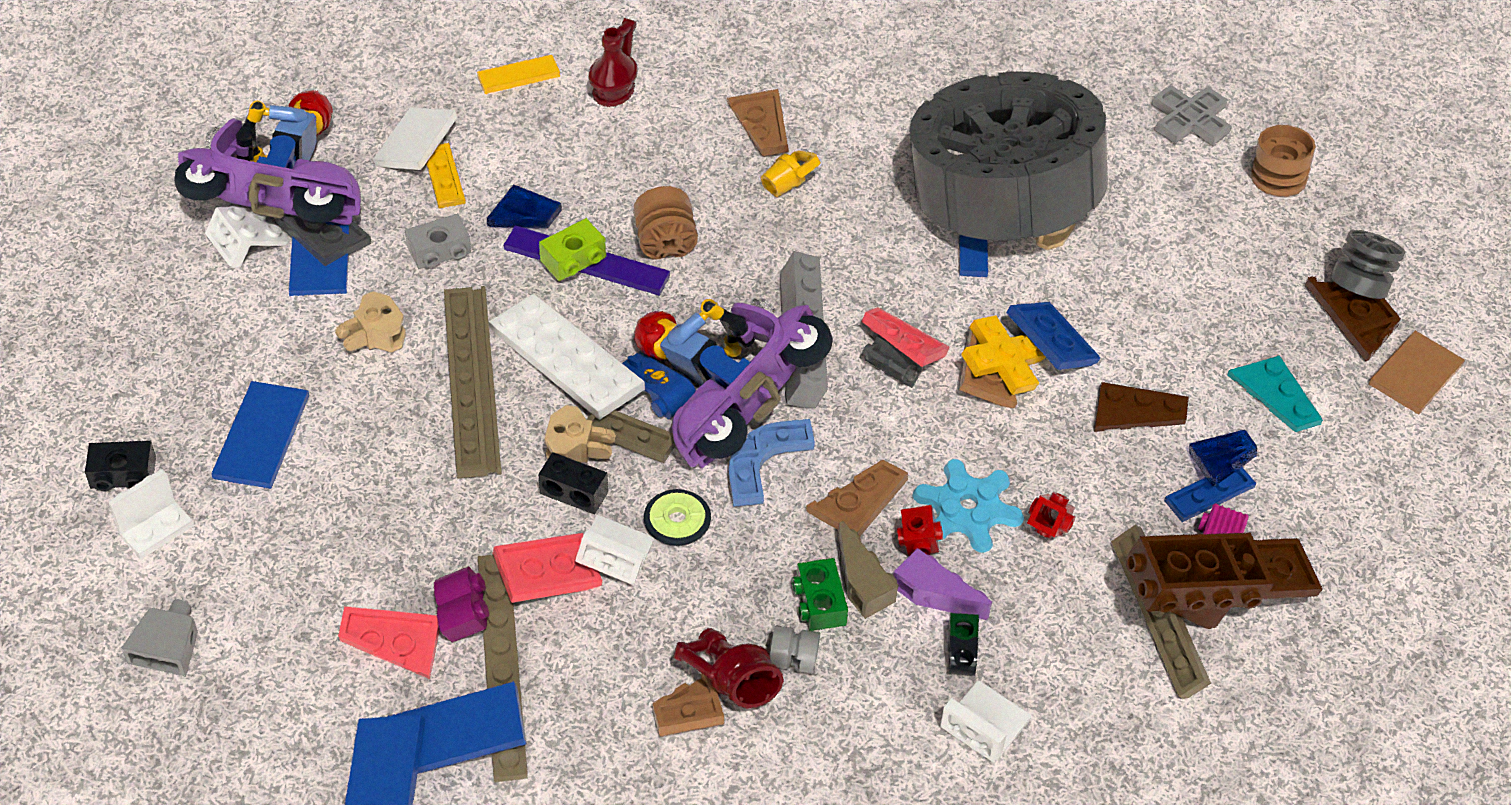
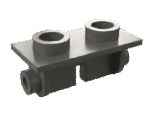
M879 336L876 337L873 345L868 343L863 349V354L866 355L865 361L911 388L915 385L924 366L921 367Z

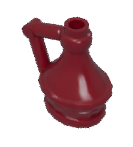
M624 18L618 28L610 27L604 31L601 39L604 53L595 60L588 74L590 84L593 86V98L599 105L605 107L621 105L629 100L634 93V80L638 72L636 61L631 57L633 33L637 22Z
M712 628L702 631L698 640L688 643L677 642L673 658L686 662L711 680L712 687L718 693L727 695L739 707L756 708L767 704L782 689L784 682L782 671L771 662L770 655L764 647L752 643L729 644L726 637L720 631ZM704 651L707 655L712 656L713 665L701 658L697 653Z

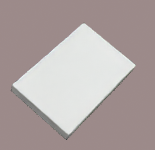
M410 107L373 158L374 164L386 168L421 170L457 119L455 110Z

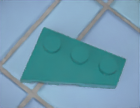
M1280 355L1228 371V377L1242 385L1247 390V393L1253 398L1256 397L1269 408L1271 413L1294 432L1321 425L1322 417Z

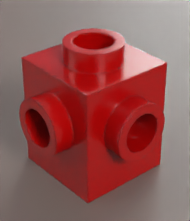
M1052 492L1051 495H1040L1039 498L1036 497L1030 506L1029 514L1031 515L1027 524L1035 527V532L1044 537L1060 536L1063 532L1068 533L1072 528L1076 516L1072 515L1075 507L1068 504L1070 499L1060 493ZM1052 509L1059 512L1056 520L1051 516Z
M932 505L901 509L902 527L897 528L899 545H905L908 556L917 548L926 555L939 553L938 540H943L941 521L936 522Z

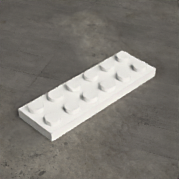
M532 294L489 321L490 329L505 343L599 420L645 390V383L641 378L535 294Z

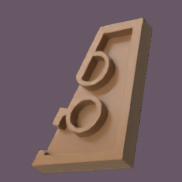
M881 460L854 476V481L843 488L836 487L828 492V497L818 503L814 500L806 505V512L838 530L839 523L844 521L850 529H854L861 536L908 481V472L885 460Z

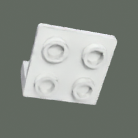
M236 206L216 207L205 232V235L231 268H237L242 265L250 246H284L289 242L281 228L276 225L270 216L255 214L251 208Z
M163 469L145 477L141 482L119 493L109 501L120 537L140 559H143L194 526L192 519L175 502L167 473Z
M597 515L590 530L586 529L582 537L575 562L634 585L654 538Z
M977 681L960 702L953 698L948 701L944 706L940 727L995 764L1028 724L1031 714L983 682Z

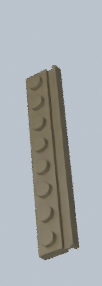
M481 286V289L473 290L472 287L444 289L457 479L488 476V473L493 472L501 475L486 288Z

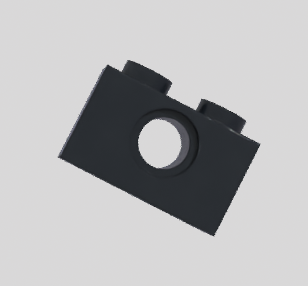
M152 442L89 443L85 475L90 489L98 491H109L112 488L123 487L130 489L145 477L154 474L156 455Z

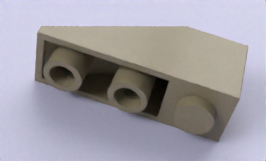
M841 521L839 523L838 543L847 598L866 619L896 602L898 583L891 573H887L883 569L876 554L873 551H868L862 544L859 534L854 529H850L844 521Z

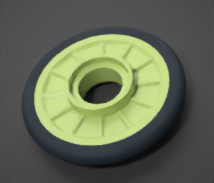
M672 489L659 493L649 501L644 511V524L647 531L656 540L668 545L680 546L697 541L707 532L711 523L710 508L705 500L699 495L683 489ZM680 512L686 518L683 521L675 522L669 516L672 513Z

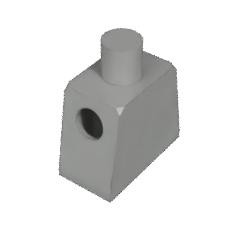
M175 599L168 611L157 608L149 609L122 646L127 664L186 677L198 634L194 618L188 615L191 610L190 604L186 601Z

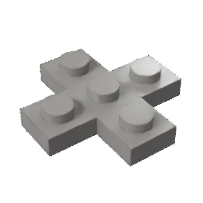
M1170 85L1153 98L1152 104L1167 114V116L1157 122L1155 130L1175 144L1191 132H1194L1211 145H1214L1227 136L1231 130L1232 125L1216 115L1226 108L1228 99L1208 86L1190 98Z

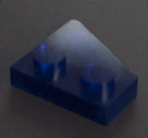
M513 184L486 218L487 226L514 228L516 225L523 228H549L562 211V205L558 201Z
M1244 429L1189 443V453L1210 485L1216 486L1257 456V445Z

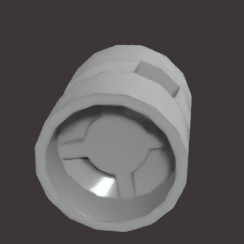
M775 625L770 650L771 662L779 669L787 670L790 666H794L797 672L814 674L820 632L802 630L797 634L793 628Z

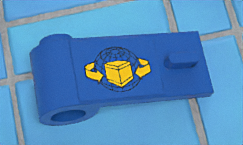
M641 351L633 356H628V359L622 363L644 381V391L651 395V407L658 417L672 418L675 416L676 411L696 392L695 387L686 377Z

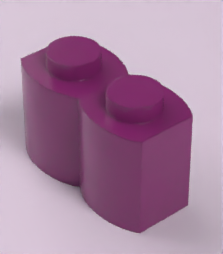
M469 566L434 581V594L438 605V625L441 633L452 643L487 628L489 609L483 600V591L486 590V585L481 574L475 573Z

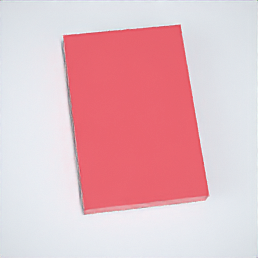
M577 533L494 546L493 556L511 603L585 591L601 586L603 581L598 570L575 562L584 534Z

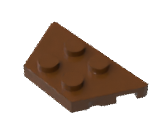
M1311 276L1307 278L1305 286L1365 361L1372 358L1399 326L1401 318L1385 298L1376 299L1356 294L1341 287L1333 280L1332 282H1317L1316 277Z

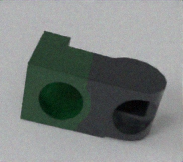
M950 613L947 631L949 674L973 676L976 674L979 633L978 614ZM961 622H965V623H968V624H970V625H957V624H958V623H961Z

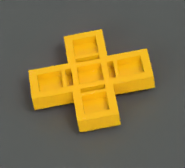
M996 315L974 320L970 325V329L980 344L966 347L961 353L974 376L978 377L998 372L1012 395L1035 390L1039 381L1028 365L1043 361L1045 355L1026 334L1010 337Z

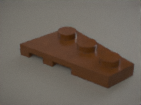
M1101 382L1094 432L1117 428L1125 430L1141 426L1185 425L1189 397Z

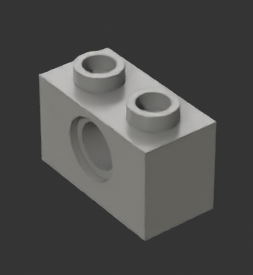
M458 213L405 229L407 248L418 270L425 267H436L439 263L450 259L458 260L471 253L470 235Z

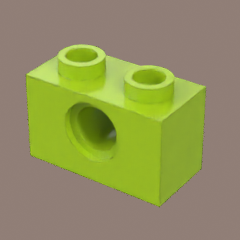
M587 218L539 242L540 261L558 281L573 276L580 270L606 258L605 237Z

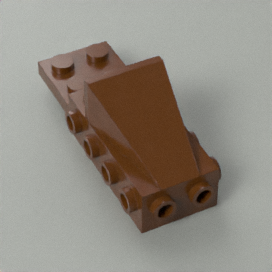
M1251 532L1140 536L1125 558L1127 569L1133 577L1138 596L1142 599L1147 612H1172L1206 629L1216 628L1230 608L1245 607L1251 609L1259 606L1263 599L1317 597L1323 590L1299 538L1254 540Z

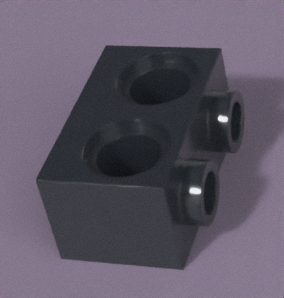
M554 452L551 453L538 474L541 495L594 515L608 494L607 472Z

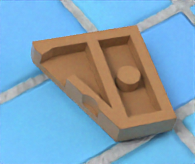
M702 673L701 678L691 685L684 683L677 687L673 693L653 702V713L659 736L724 724V713L718 693L712 687L711 680Z

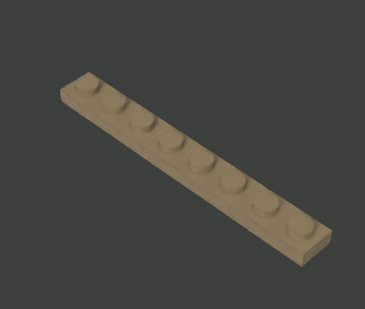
M478 556L479 574L483 577L486 585V590L483 591V600L489 609L487 628L483 630L487 689L515 682L523 719L514 604L509 599L494 556ZM525 745L492 753L494 782L528 779Z

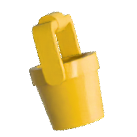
M797 150L790 155L785 153L778 157L776 162L761 175V182L764 188L777 198L794 187H799L806 180L805 176L819 166L821 162L817 154ZM798 161H802L805 163L800 166Z

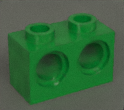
M835 558L797 563V575L792 577V587L794 595L801 596L802 602L798 603L801 622L807 621L809 631L847 626L848 607Z

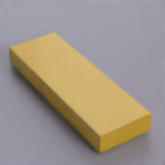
M551 54L477 71V77L484 93L488 94L560 77V70Z
M439 144L426 162L438 208L466 204L450 144Z

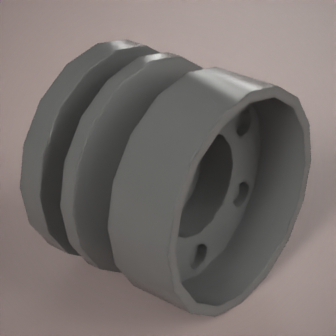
M1350 230L1346 237L1348 243H1345L1341 249L1346 256L1337 259L1331 273L1332 280L1341 287L1356 294L1376 299L1386 298L1394 281V277L1389 272L1398 271L1400 267L1399 261H1402L1406 253L1404 248L1381 235L1362 230Z

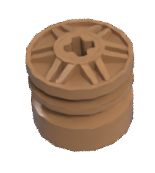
M1275 125L1266 128L1260 133L1255 151L1256 156L1251 170L1252 182L1258 189L1275 196H1292L1300 193L1305 189L1308 182L1310 166L1316 148L1314 139L1308 132L1290 125Z
M660 186L647 190L637 198L634 203L633 213L635 224L638 228L637 234L640 248L646 256L655 260L674 255L675 257H683L693 250L697 244L698 233L693 219L691 201L687 193L680 188Z

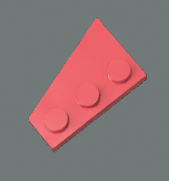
M879 307L866 311L862 322L872 332L879 334L921 367L944 358L950 348Z
M344 606L338 637L341 642L430 679L440 628L437 615Z

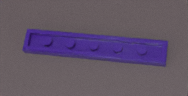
M515 225L504 243V250L540 260L539 242L550 235ZM606 252V258L579 271L660 296L670 278L669 270Z

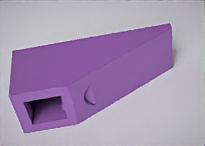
M918 548L893 573L898 583V592L916 605L951 613L978 614L979 619L983 620L989 618L992 601L982 591L972 588L958 574L950 572L940 565L933 556L926 555Z

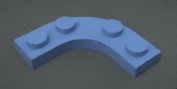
M810 419L770 423L758 427L747 434L745 443L740 450L731 455L729 462V484L733 507L764 504L760 469L764 462L773 455L785 452L814 450L815 441Z

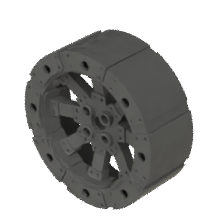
M1024 71L999 72L997 76L987 77V74L954 83L935 93L932 100H926L917 109L910 123L912 163L918 205L923 213L934 223L944 229L958 232L960 235L985 240H1021V238H1034L1054 233L1086 217L1088 212L1099 205L1106 193L1108 186L1106 113L1103 112V105L1090 90L1069 79L1063 81L1059 80V77L1055 75ZM948 150H954L963 154L954 155L953 153H950Z

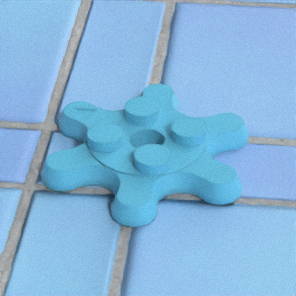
M952 459L944 467V474L947 477L945 485L935 487L928 484H920L913 491L912 496L917 503L932 505L937 512L936 522L941 521L943 539L953 532L964 533L968 536L971 547L977 552H987L992 549L993 541L989 535L992 526L1004 524L1010 527H1017L1024 521L1023 513L1018 507L1007 505L999 499L1000 493L1010 486L1008 474L1003 470H996L988 477L978 479L966 472L962 461ZM965 499H972L977 506L967 509L960 502Z

